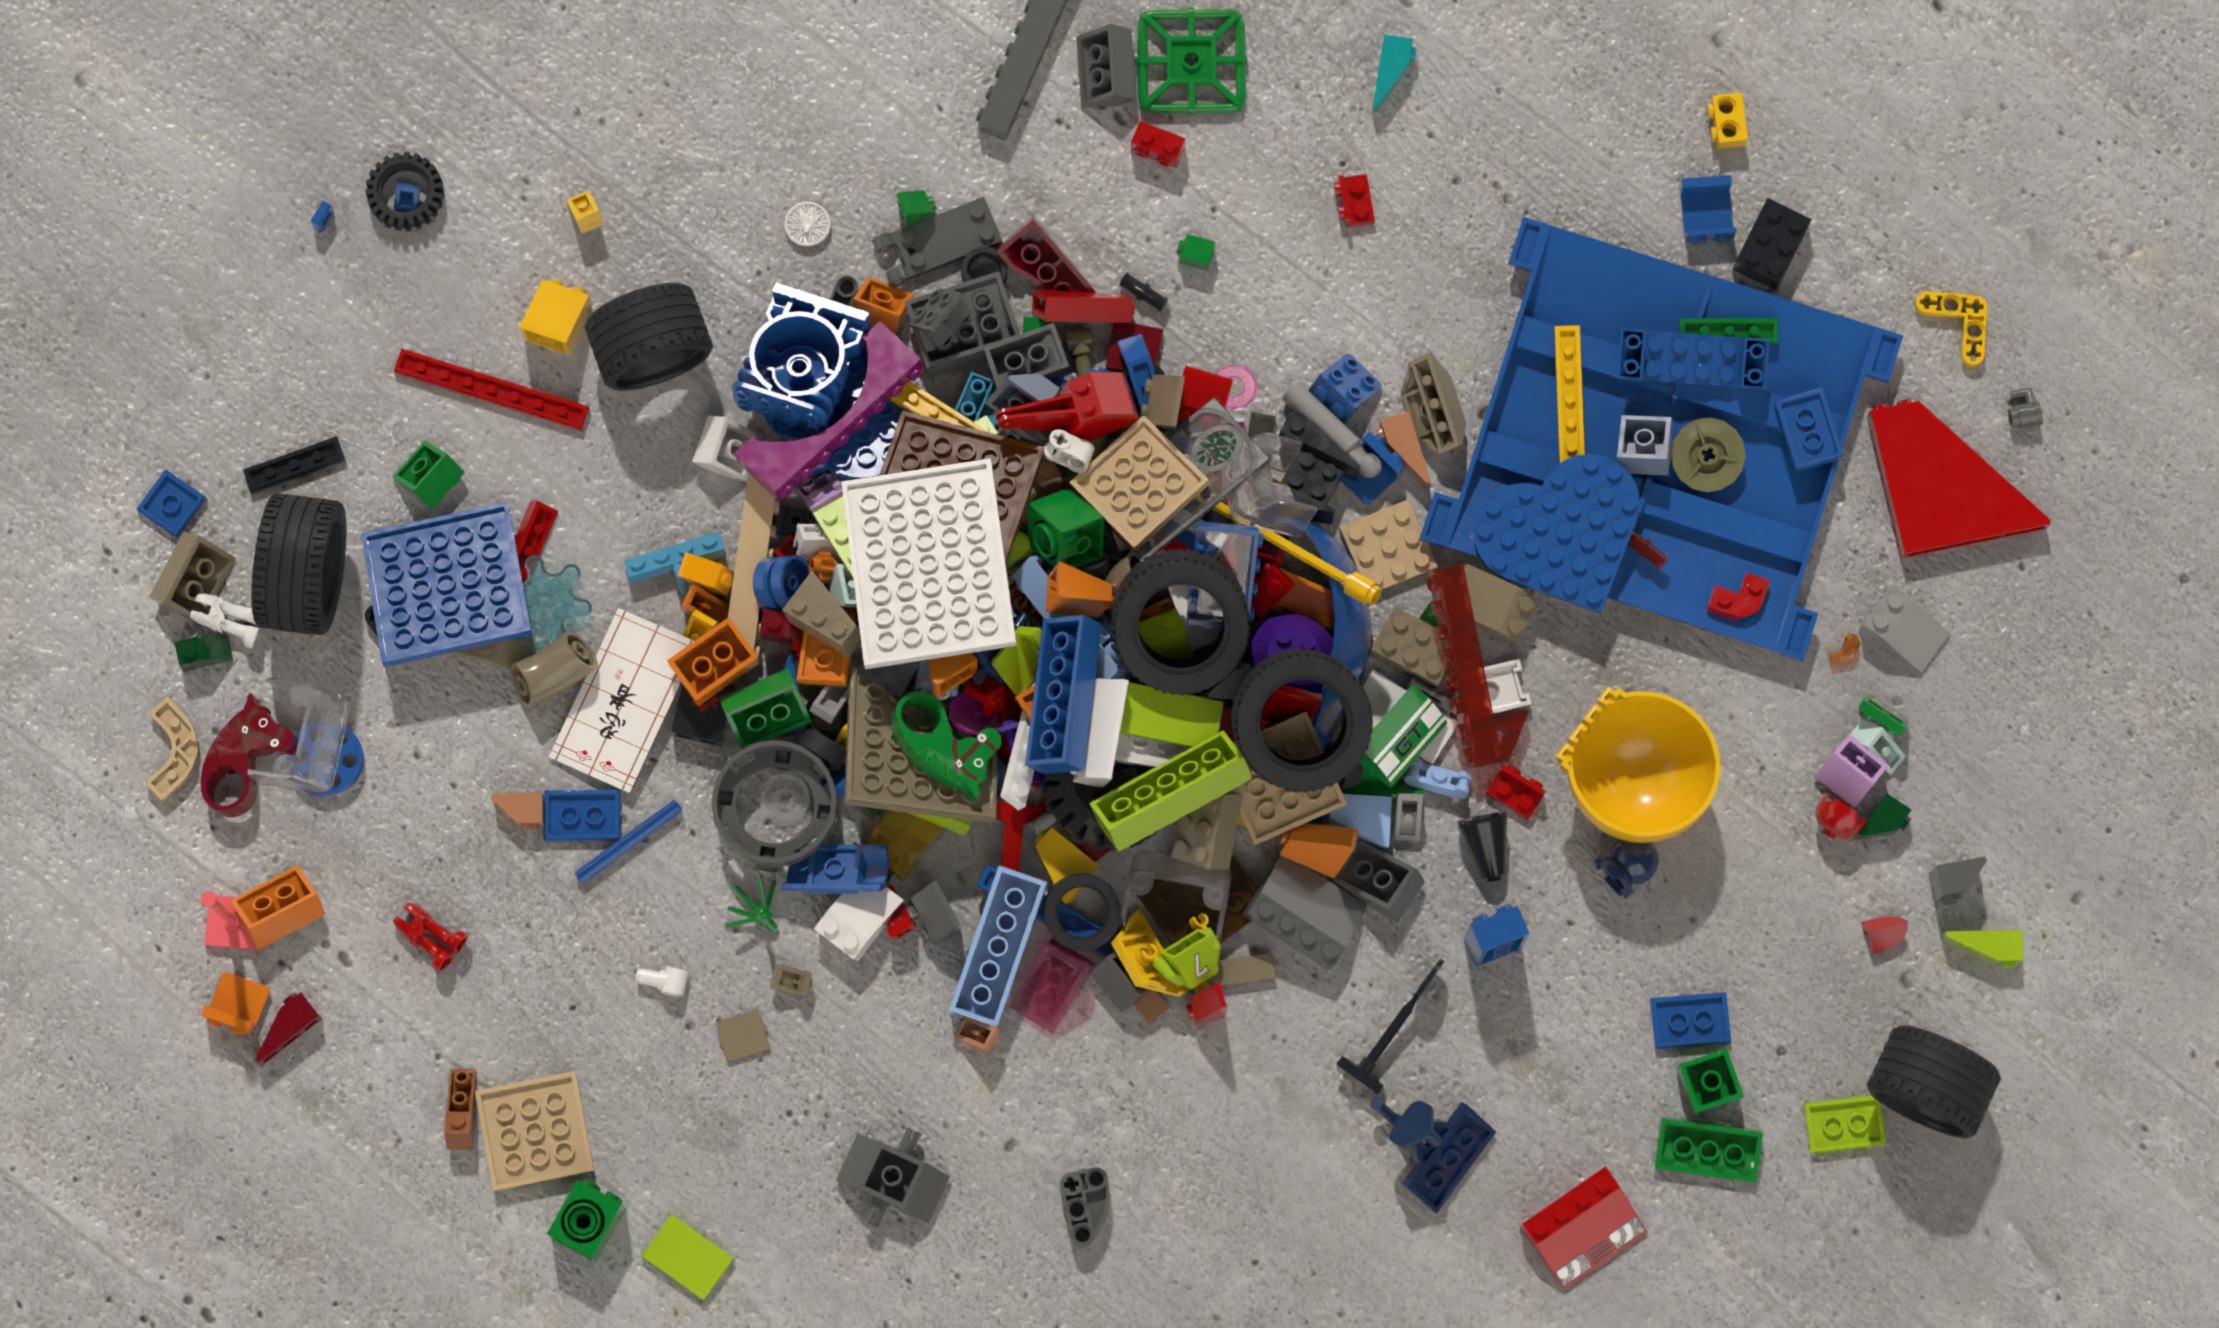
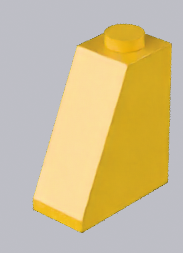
M1052 827L1048 832L1045 830L1040 833L1035 840L1037 843L1035 846L1036 852L1053 886L1066 876L1078 873L1094 875L1099 869L1098 864ZM1083 887L1067 892L1060 900L1061 903L1068 906Z

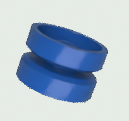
M799 555L765 558L757 564L753 574V591L757 603L763 610L783 611V608L809 575V564Z

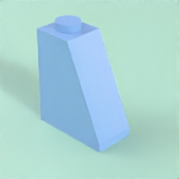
M1343 794L1347 805L1325 814L1329 815V823L1337 827L1359 830L1358 838L1383 851H1388L1392 797Z

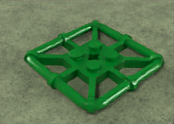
M1188 7V10L1143 11L1139 15L1140 19L1137 25V57L1135 58V65L1138 70V101L1140 109L1143 112L1147 111L1154 114L1189 113V116H1195V113L1240 112L1244 108L1243 104L1246 98L1245 66L1248 64V58L1245 56V24L1242 18L1243 14L1239 10L1194 9V7ZM1188 19V36H1171L1155 20ZM1194 19H1228L1212 35L1194 36ZM1235 25V56H1216V42ZM1147 26L1167 43V56H1147ZM1189 55H1194V59L1198 60V63H1195L1194 66H1189L1184 61L1189 58ZM1167 65V79L1148 97L1147 66ZM1216 65L1236 66V96L1216 79ZM1171 86H1189V104H1154V102ZM1195 86H1213L1230 103L1195 104Z

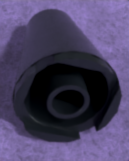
M1506 811L1500 814L1495 812L1471 817L1472 820L1465 821V819L1457 821L1459 831L1481 879L1486 878L1487 883L1502 880L1501 875L1506 874Z

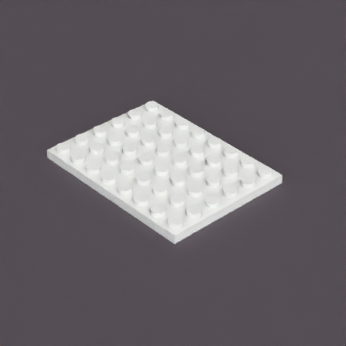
M991 458L841 482L865 669L1017 646Z

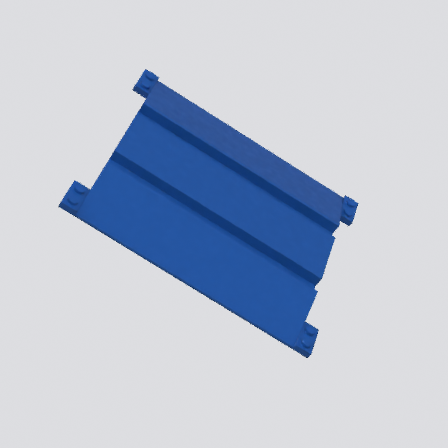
M1523 217L1508 265L1529 271L1531 275L1459 499L1434 492L1419 541L1481 558L1475 545L1474 526L1478 512L1484 502L1496 491L1509 485L1531 483L1542 486L1548 474L1559 464L1554 327L1580 326L1585 454L1601 455L1617 462L1621 416L1632 415L1672 417V445L1680 430L1694 420L1714 418L1725 421L1736 429L1743 440L1746 455L1743 470L1734 483L1719 491L1703 492L1690 488L1679 479L1673 469L1671 458L1669 476L1630 474L1636 483L1639 493V515L1607 599L1775 651L1779 655L1803 662L1818 613L1794 605L1839 460L1796 472L1774 401L1823 387L1843 449L1864 377L1889 383L1903 335ZM1678 318H1779L1778 343H1769L1766 389L1618 379L1617 366L1620 328L1678 333ZM1711 449L1701 452L1705 462L1709 459L1714 460V456L1711 455ZM1746 572L1770 580L1758 613L1742 617L1740 620H1733L1706 611L1715 585L1739 593Z

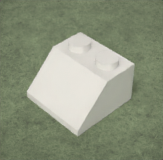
M708 416L692 462L711 472L747 482L748 472L737 462L735 452L751 437L761 441L762 436L728 417Z

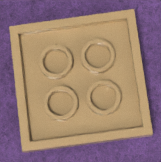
M1409 499L1339 527L1358 572L1378 583V587L1382 591L1438 568L1428 543L1419 541L1422 529Z

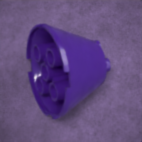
M1292 613L1277 615L1261 623L1250 634L1248 647H1246V652L1242 656V661L1250 663L1251 668H1254L1258 662H1262L1264 658H1268L1272 654H1277L1279 651H1287L1288 649L1296 650V648L1317 650L1331 656L1334 635L1321 622L1309 616ZM1297 680L1285 685L1321 694L1324 684L1312 680Z

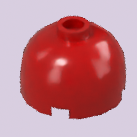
M1824 793L1816 808L1817 822L1823 827L1821 833L1833 840L1836 836L1848 839L1857 835L1868 819L1863 817L1859 820L1857 817L1860 813L1837 799L1827 800L1829 795Z

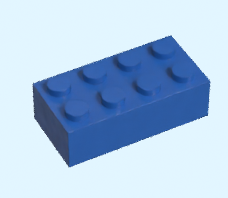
M1508 904L1498 908L1496 913L1490 917L1487 914H1483L1472 919L1473 922L1468 928L1464 942L1474 966L1478 967L1522 949L1530 933L1518 905L1511 908V905Z

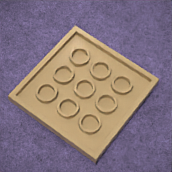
M1143 415L1092 461L1085 472L1079 473L1070 481V484L1137 551L1210 484V481Z
M1307 712L1261 731L1266 745L1272 751L1285 758L1305 760L1324 753ZM1248 764L1247 767L1252 779L1231 790L1242 794L1239 813L1253 845L1347 805L1338 783L1314 792L1287 791L1263 780Z
M576 1071L475 1091L493 1192L595 1172Z

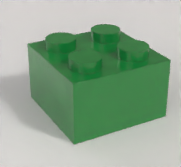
M1727 1048L1681 1063L1676 1067L1693 1116L1740 1101L1744 1097Z

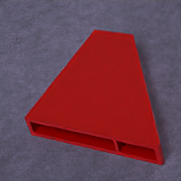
M1905 399L1897 402L1895 406L1887 407V404H1880L1872 407L1873 410H1870L1867 419L1901 559L2046 530L2050 526V519L1920 401L1912 402L1911 399Z

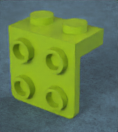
M1018 626L1015 630L1017 646L1001 648L992 660L993 667L1015 695L1024 692L1036 677L1042 630L1038 627Z

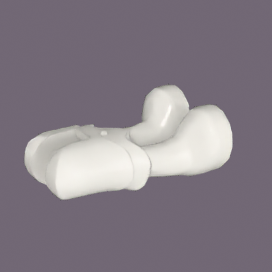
M198 594L196 596L195 602L211 607L209 615L191 611L190 618L214 631L222 633L223 630L236 635L243 640L245 647L249 649L254 648L260 628L239 624L224 617V614L256 625L253 620L252 608L224 601L223 598L214 595Z

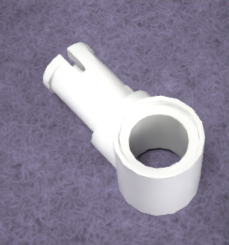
M666 967V970H661L660 972L638 968L636 983L657 987L665 995L683 997L688 971Z

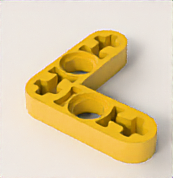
M1931 291L1920 293L1914 303L1915 310L1920 315L1963 319L1961 361L1969 368L1979 366L1985 356L1988 309L1986 300L1977 295ZM1927 298L1929 303L1936 304L1938 299H1941L1939 311L1936 310L1937 305H1930L1928 309H1924V305L1920 304V302ZM1954 300L1958 306L1957 310L1954 312L1947 311L1944 307V302ZM1962 301H1965L1964 306L1968 307L1976 302L1977 306L1982 309H1979L1978 313H1974L1972 308H1965L1964 313H1962ZM1977 326L1981 330V335L1977 338L1969 336L1967 332L1968 327ZM1972 344H1976L1974 353L1979 355L1975 361H1971V357L1966 356V354L1970 353Z

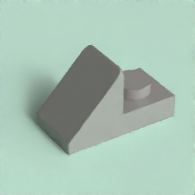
M1397 794L1394 840L1420 841L1423 795Z

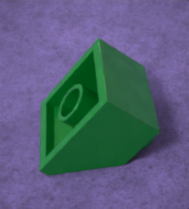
M424 441L392 478L420 502L433 509L442 502L446 493L458 484L465 471L448 454L429 442Z

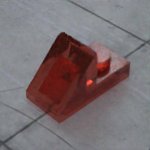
M1522 710L1491 723L1490 728L1508 735V737L1502 736L1498 746V750L1502 751L1499 758L1509 762L1529 711Z

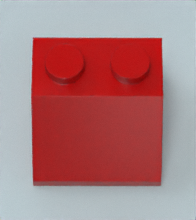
M1185 365L1182 375L1185 379L1177 423H1183L1213 397L1226 409L1233 379ZM1203 413L1189 423L1188 426L1207 430L1210 427L1221 425L1223 418L1215 414Z

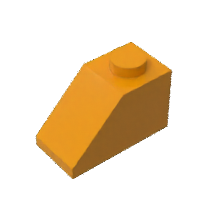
M685 552L678 576L690 584L699 586L708 593L728 596L729 590L733 585L734 572L722 564Z

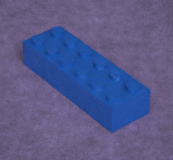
M1085 615L1043 619L1025 766L1042 774L1084 771L1102 628L1101 623Z

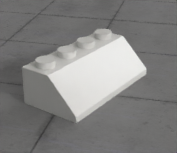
M1095 679L1084 771L1070 772V774H1074L1073 782L1103 788L1111 780L1129 680Z

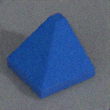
M399 181L395 188L394 209L406 211L417 209L419 207L421 188Z

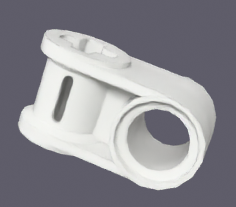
M1059 429L1052 431L1050 434L1049 442L1044 446V456L1048 460L1063 465L1074 472L1083 473L1089 466L1095 448L1089 441Z

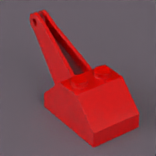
M1089 372L1068 381L1057 397L1021 406L1003 408L995 413L1000 428L1045 431L1060 429L1087 441H1092L1139 420L1127 379L1119 372Z

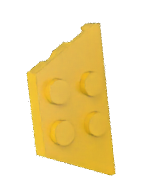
M1137 909L1112 940L1111 944L1135 986L1178 997L1182 996L1187 991L1184 986H1176L1165 979L1153 966L1154 962L1152 960L1146 961L1141 958V950L1145 951L1148 956L1152 955V951L1147 947L1148 944H1153L1157 947L1158 957H1161L1160 952L1164 949L1141 909Z

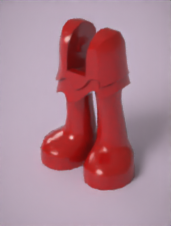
M413 903L405 904L403 908L410 916L414 917V920L408 925L405 920L396 916L393 919L395 927L408 938L411 944L413 943L416 948L419 945L433 958L432 967L437 972L443 971L453 961L454 956L428 938L426 930L455 954L462 950L469 935L462 930L452 933L434 921L426 910Z

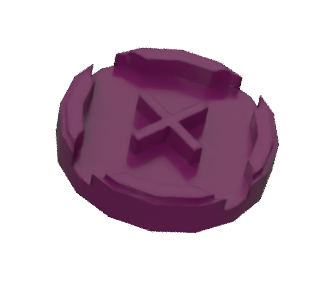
M965 692L958 693L951 700L947 710V718L951 728L960 736L966 738H977L979 733L986 728L994 729L998 718L996 712L989 717L984 715L983 703Z

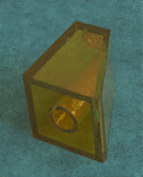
M890 811L875 827L867 845H887L889 870L901 881H904L944 835L947 829L906 812Z

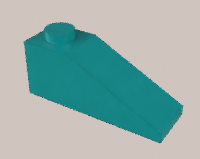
M1384 34L1372 107L1373 112L1379 110L1408 71L1409 63L1415 62L1417 47H1412V38Z

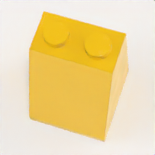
M542 279L519 327L524 340L571 356L591 303L587 291L579 287H573V289L564 287V284L558 280L550 279L546 281Z

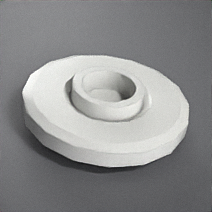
M806 201L796 204L789 210L784 226L786 234L792 242L799 246L811 247L825 240L830 232L831 222L829 214L822 206L815 202Z

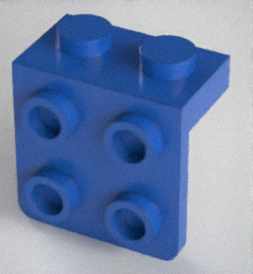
M1346 354L1323 371L1308 391L1343 424H1346L1363 403L1380 391L1382 384L1351 354Z
M1369 431L1362 438L1361 446L1369 454L1379 457L1382 462L1381 472L1373 478H1366L1359 472L1357 482L1346 477L1342 479V482L1365 505H1370L1404 471V466L1402 465L1404 461L1395 452L1391 454L1385 447V441L1376 434L1374 436Z

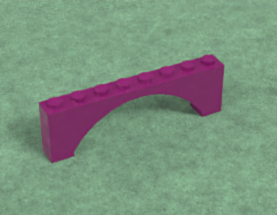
M881 321L862 337L864 346L868 351L866 378L856 402L842 419L821 433L796 441L766 442L758 441L751 437L735 452L737 462L778 501L783 497L789 496L801 480L804 481L811 476L813 469L820 463H825L835 449L844 446L856 430L863 429L869 418L874 414H879L892 396L894 398L899 396L908 382L915 381L921 375L923 370L921 358Z

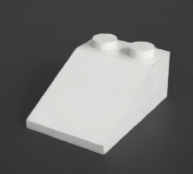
M888 887L881 892L858 891L857 894H842L828 909L814 930L852 959L859 961L904 900Z

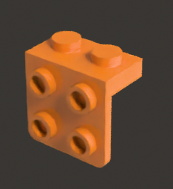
M225 972L220 978L210 1006L204 1005L201 1016L207 1019L206 1024L220 1028L221 1025L230 1027L229 1032L244 1037L246 1033L253 1036L268 999L270 989L265 985Z

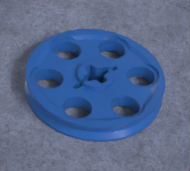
M319 721L304 727L297 733L296 736L300 741L299 750H306L308 756L303 762H296L294 755L287 757V764L292 778L299 787L315 796L330 797L345 792L357 781L364 765V752L359 739L348 727L333 721ZM315 730H321L324 735L323 739L317 743L310 740L311 733ZM346 733L348 735L347 743L342 746L335 744L336 735ZM324 753L332 756L329 758L328 764H324L323 761L319 762L323 759L322 754ZM349 755L357 758V763L352 768L344 766V759ZM308 772H313L317 776L316 781L311 785H306L303 782V777ZM332 775H339L341 777V783L338 787L332 788L328 786V779Z

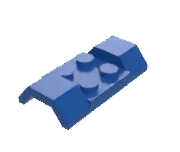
M823 844L819 850L807 859L789 865L787 879L782 883L781 889L782 891H807L808 893L857 894L858 891L881 892L886 888L888 877L887 845Z

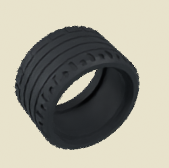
M682 283L656 284L619 296L596 309L588 317L584 327L604 384L619 391L641 389L678 377L700 365L708 358L713 349V343L693 289Z
M1900 1025L1892 1029L1883 1052L1879 1056L1878 1063L1874 1067L1873 1074L1869 1078L1867 1088L1874 1099L1903 1117L1946 1135L1957 1138H1969L1976 1135L1985 1112L1990 1105V1100H1992L2001 1081V1076L1995 1065L1967 1047L1918 1027Z

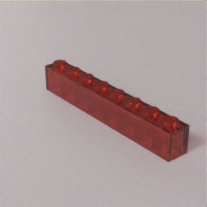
M1453 564L1427 570L1426 584L1428 590L1432 593L1431 609L1437 618L1436 634L1442 643L1441 659L1447 668L1446 684L1452 693L1451 709L1457 717L1456 733L1462 742V761L1468 768H1478L1503 762L1464 565Z

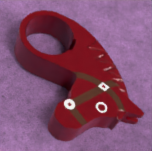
M252 693L248 695L244 709L238 712L218 734L202 766V797L214 811L224 817L241 816L254 805L258 793L255 763L257 757L272 755L275 752L280 753L282 756L290 757L295 755L300 747L299 738L288 727L275 723L271 716V711L265 706H260L258 699ZM236 772L242 775L245 781V788L241 797L230 805H217L214 800V791L218 782L226 777L227 773L231 775Z

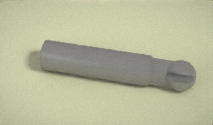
M1300 382L1295 383L1286 391L1282 400L1295 413L1314 422L1360 466L1359 472L1362 476L1373 478L1379 475L1382 469V462L1379 457L1369 454L1360 445L1361 440Z

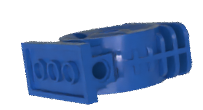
M776 283L772 290L773 299L766 312L767 323L754 336L750 346L749 357H746L743 362L744 369L739 370L738 381L733 383L734 401L742 411H753L761 414L764 418L771 420L775 418L783 421L788 426H799L807 429L812 434H818L828 429V420H832L834 415L833 408L838 406L845 392L849 374V359L859 356L863 350L864 343L862 337L871 330L869 312ZM820 352L829 359L833 370L828 369L826 359ZM799 369L805 370V371L802 372V373H796V372H795V371H797V370H799ZM768 377H773V381L776 388L782 394L776 393L774 391L773 386L770 384Z

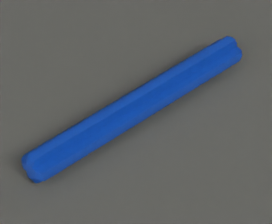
M671 801L575 872V876L581 883L587 882L681 813V806L677 801Z

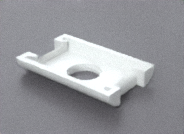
M1520 659L1447 676L1448 689L1454 688L1459 706V711L1455 712L1457 721H1466L1531 705L1529 693L1523 695L1517 675L1518 672L1522 671ZM1484 683H1492L1498 689V696L1492 702H1485L1479 697L1478 690Z

